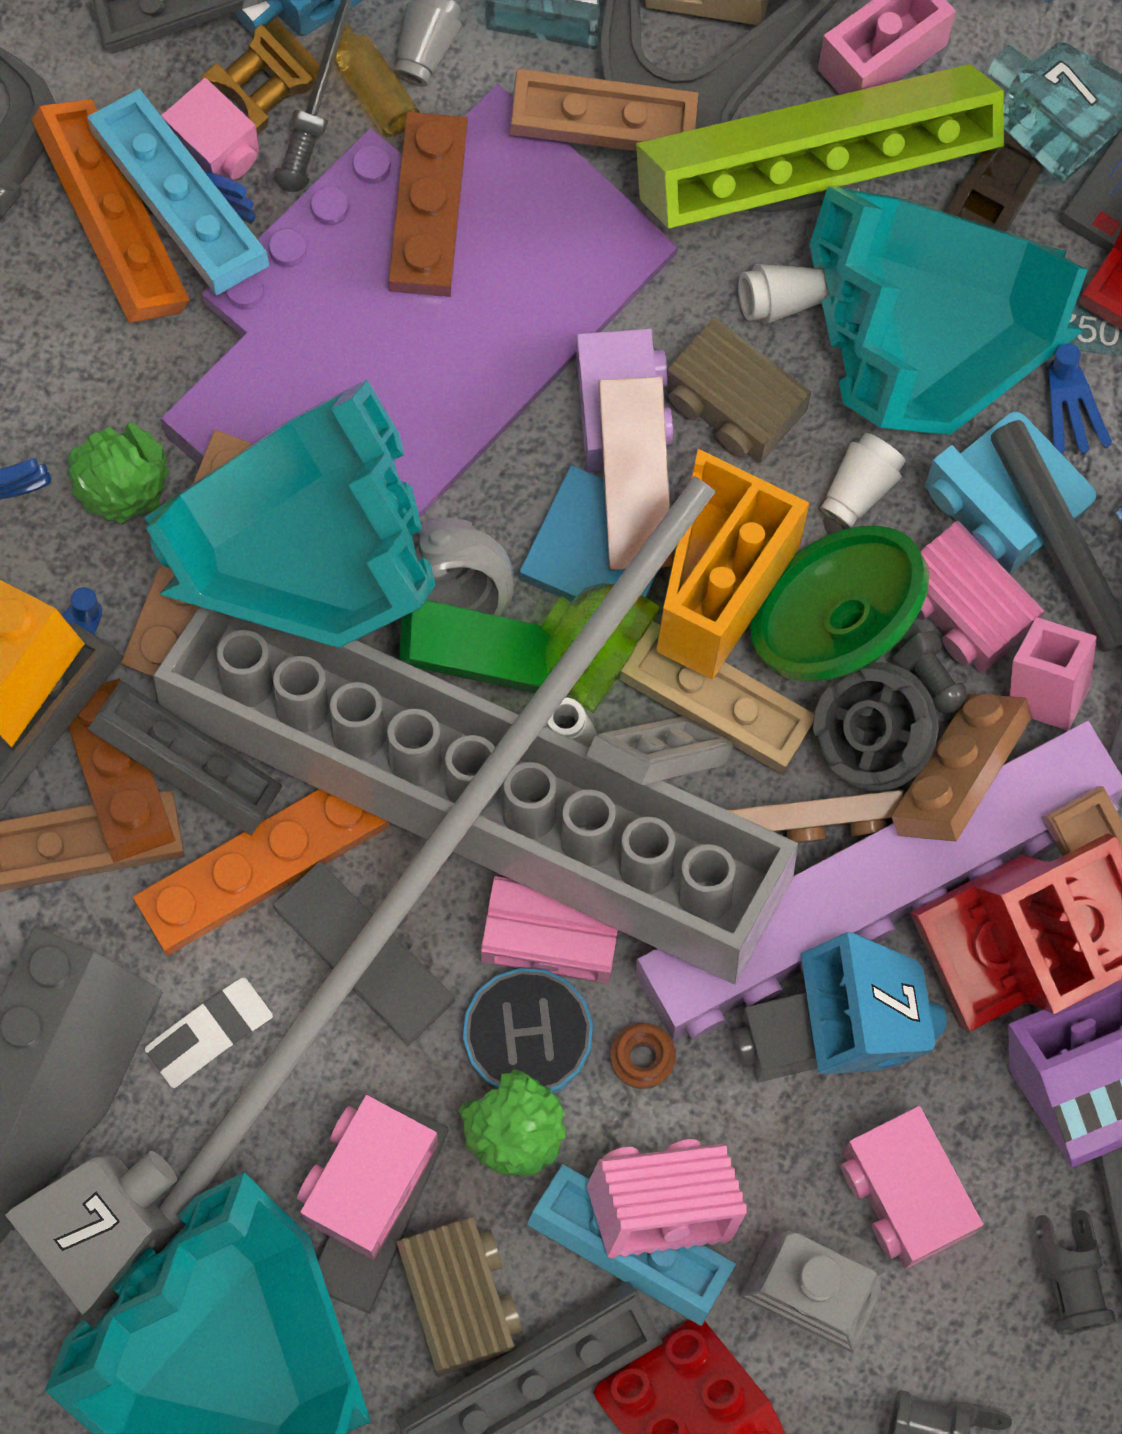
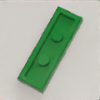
M426 600L420 609L402 617L399 660L424 670L536 693L578 634ZM578 681L565 698L578 695Z

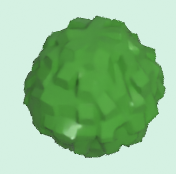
M133 422L127 423L125 427L126 432L118 434L109 426L101 432L88 436L87 441L81 447L76 446L67 457L69 467L67 475L72 484V494L83 504L88 513H95L97 516L105 517L108 521L115 520L120 524H125L139 514H147L149 511H154L159 507V499L165 487L164 481L170 473L165 465L167 457L162 444L158 443L149 431L141 430Z
M514 1069L511 1073L501 1074L498 1089L489 1091L485 1094L484 1098L479 1100L473 1099L470 1102H464L458 1110L464 1120L462 1125L463 1135L466 1138L464 1145L469 1152L474 1153V1156L482 1164L502 1175H535L546 1166L553 1164L559 1155L561 1140L565 1139L566 1128L563 1124V1116L565 1114L560 1098L553 1094L551 1088H545L538 1080L531 1078L530 1075L525 1074L523 1071Z

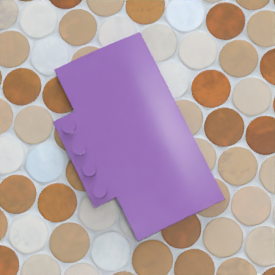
M496 84L464 116L468 117V129L451 297L389 291V274L402 154L370 128L257 239L267 251L269 267L217 296L210 287L202 293L204 304L239 333L242 338L161 417L165 436L200 466L215 429L254 444L286 421L368 379L400 434L404 455L395 459L394 463L397 475L402 483L407 482L413 488L419 517L421 518L576 358L577 334L601 332L677 254L678 247L567 142L509 135L513 96L499 84Z

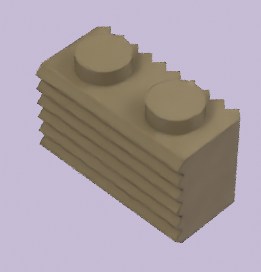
M716 317L710 320L709 324L702 329L701 333L694 338L693 342L686 347L685 351L678 356L667 371V387L665 389L669 393L668 398L672 405L689 419L704 418L708 425H712L716 429L718 440L727 450L738 457H745L746 454L750 455L758 463H761L806 413L811 397L810 390Z
M474 1217L397 1241L398 1251L437 1377L504 1356L514 1350L511 1336L523 1333L512 1295L508 1294L499 1297L491 1272L503 1267L491 1229L478 1233Z

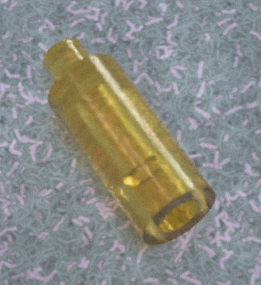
M345 24L334 63L383 136L393 137L405 131L406 113H420L419 109L371 38L366 34L356 35L351 26Z

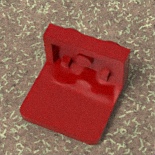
M691 1320L686 1321L662 1338L663 1343L614 1372L600 1382L594 1390V1396L599 1406L621 1434H786L770 1400L705 1321L702 1326Z

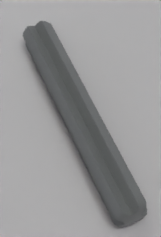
M1021 420L1012 421L998 428L991 434V442L1090 633L1097 636L1096 645L1098 649L1102 652H1107L1122 645V611L1024 422Z

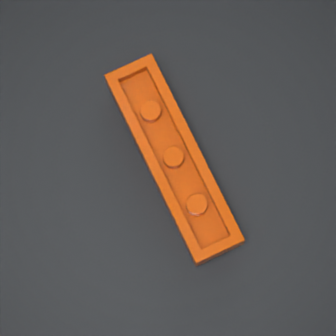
M85 99L39 106L32 118V123L128 322L132 323L181 314L190 299L139 194L90 131L87 116L98 111L93 100Z
M318 789L261 822L252 836L243 832L132 897L165 955L169 956L298 881L319 861L325 865L389 828V822Z

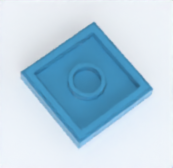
M571 465L520 569L519 579L595 612L626 569L609 570L604 479ZM660 567L622 619L621 624L634 629L662 567Z

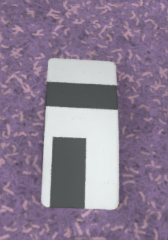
M241 978L162 1033L146 1046L145 1052L172 1088H177L222 1052L271 1020L273 1015L248 980Z

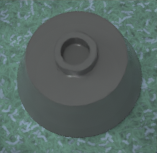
M873 662L859 671L837 678L822 694L815 710L813 722L814 735L818 736L820 749L831 770L847 783L870 791L894 789L916 777L932 756L939 730L934 702L923 683L906 669L884 662Z

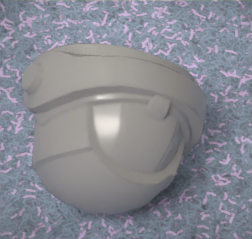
M443 518L421 523L422 531L412 535L417 559L425 558L431 563L436 584L426 600L502 616L510 606L513 596V568L509 556L502 545L488 534L473 529L472 522L467 520ZM401 625L398 626V634H401Z

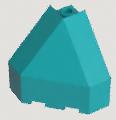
M831 186L827 187L809 246L814 267L824 269L829 296L821 302L831 347L841 348L846 377L839 380L843 404L878 427L951 435L1053 356L1060 345L1071 342L1085 331L1071 323L1070 319L1088 269L1065 258L1066 251L903 198Z
M368 379L286 421L144 517L148 523L146 529L150 534V543L156 558L163 566L171 568L174 573L173 578L159 593L160 595L337 648L365 636L423 606L436 584L431 563L425 558L417 559L412 535L422 531L421 521L413 488L407 482L402 483L397 475L394 463L395 459L404 455V450L398 430Z
M245 1172L195 1196L177 1216L185 1224L181 1231L159 1254L150 1247L147 1248L111 1288L119 1295V1298L93 1327L82 1319L64 1339L45 1388L46 1393L92 1434H346L371 1423L310 1236Z

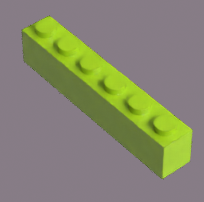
M967 64L636 143L640 200L669 229L827 190L828 186L840 187L1003 147L1004 90L974 66Z

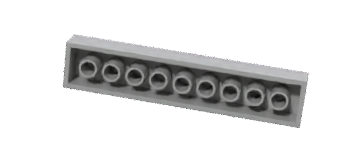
M199 607L153 675L159 705L206 736L427 840L519 716L357 640L337 648L203 607ZM543 727L453 852L735 985L793 880L798 843L662 780L640 785L587 757L590 747Z

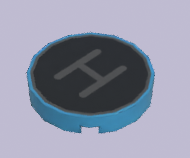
M518 968L496 975L476 992L465 1013L463 1044L471 1068L487 1085L498 1089L501 1074L511 1073L515 1069L530 1075L531 1078L538 1080L545 1088H551L553 1094H556L573 1082V1079L580 1074L591 1054L593 1022L585 999L569 981L548 970Z

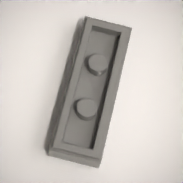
M681 716L595 735L587 757L640 785H645L726 765L734 744L731 743V740Z

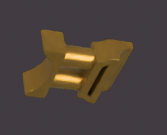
M275 18L268 24H261L255 29L254 38L249 44L248 50L224 70L216 63L201 76L200 81L204 78L208 79L221 93L234 99L240 105L245 115L256 125L257 135H259L268 127L269 117L266 114L286 96L291 97L295 94H305L314 86L320 64L283 24ZM263 69L271 78L248 96L242 87Z

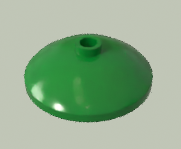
M868 525L847 528L811 543L794 555L752 619L750 626L751 639L756 652L773 672L797 681L835 679L867 667L889 652L905 636L915 622L924 604L929 586V571L926 560L911 538L896 529L885 526Z

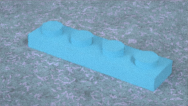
M140 88L87 116L91 133L216 296L269 267L267 251Z

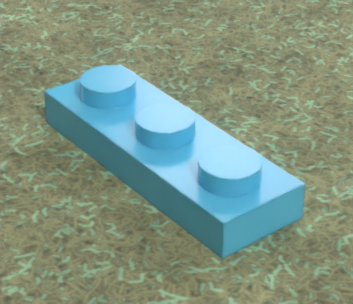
M562 1164L533 1210L527 1225L626 1283L629 1281L636 1289L702 1326L736 1263L704 1245L701 1247L694 1245L688 1249L681 1247L677 1250L670 1248L664 1252L657 1250L651 1254L644 1252L638 1256L631 1254L627 1257L619 1255L614 1259L609 1258L586 1186L589 1179Z

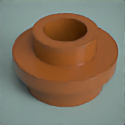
M636 1023L624 1028L614 1039L610 1052L611 1066L616 1076L624 1084L636 1089H650L663 1083L670 1076L676 1060L675 1046L670 1036L660 1027L650 1023ZM637 1047H647L654 1053L655 1061L647 1068L637 1067L631 1061V1052Z

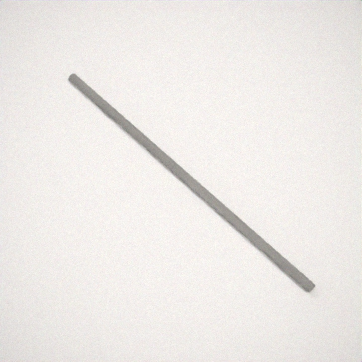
M694 476L160 1205L159 1209L169 1220L172 1227L170 1233L160 1245H165L182 1222L177 1217L179 1213L195 1196L203 1193L715 494L716 491L698 477Z

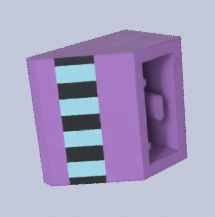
M1122 979L1056 1014L1041 1010L1008 1024L1009 1072L1071 1168L1122 1147Z

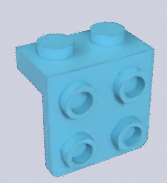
M1020 412L1009 413L961 454L953 445L949 446L933 459L924 486L929 491L935 504L945 514L952 516L956 521L959 520L1009 574H1012L1043 548L1045 544L991 442V434L995 430L1012 421L1021 420L1024 422L1074 520L1092 507L1096 499L1094 487L1031 421Z

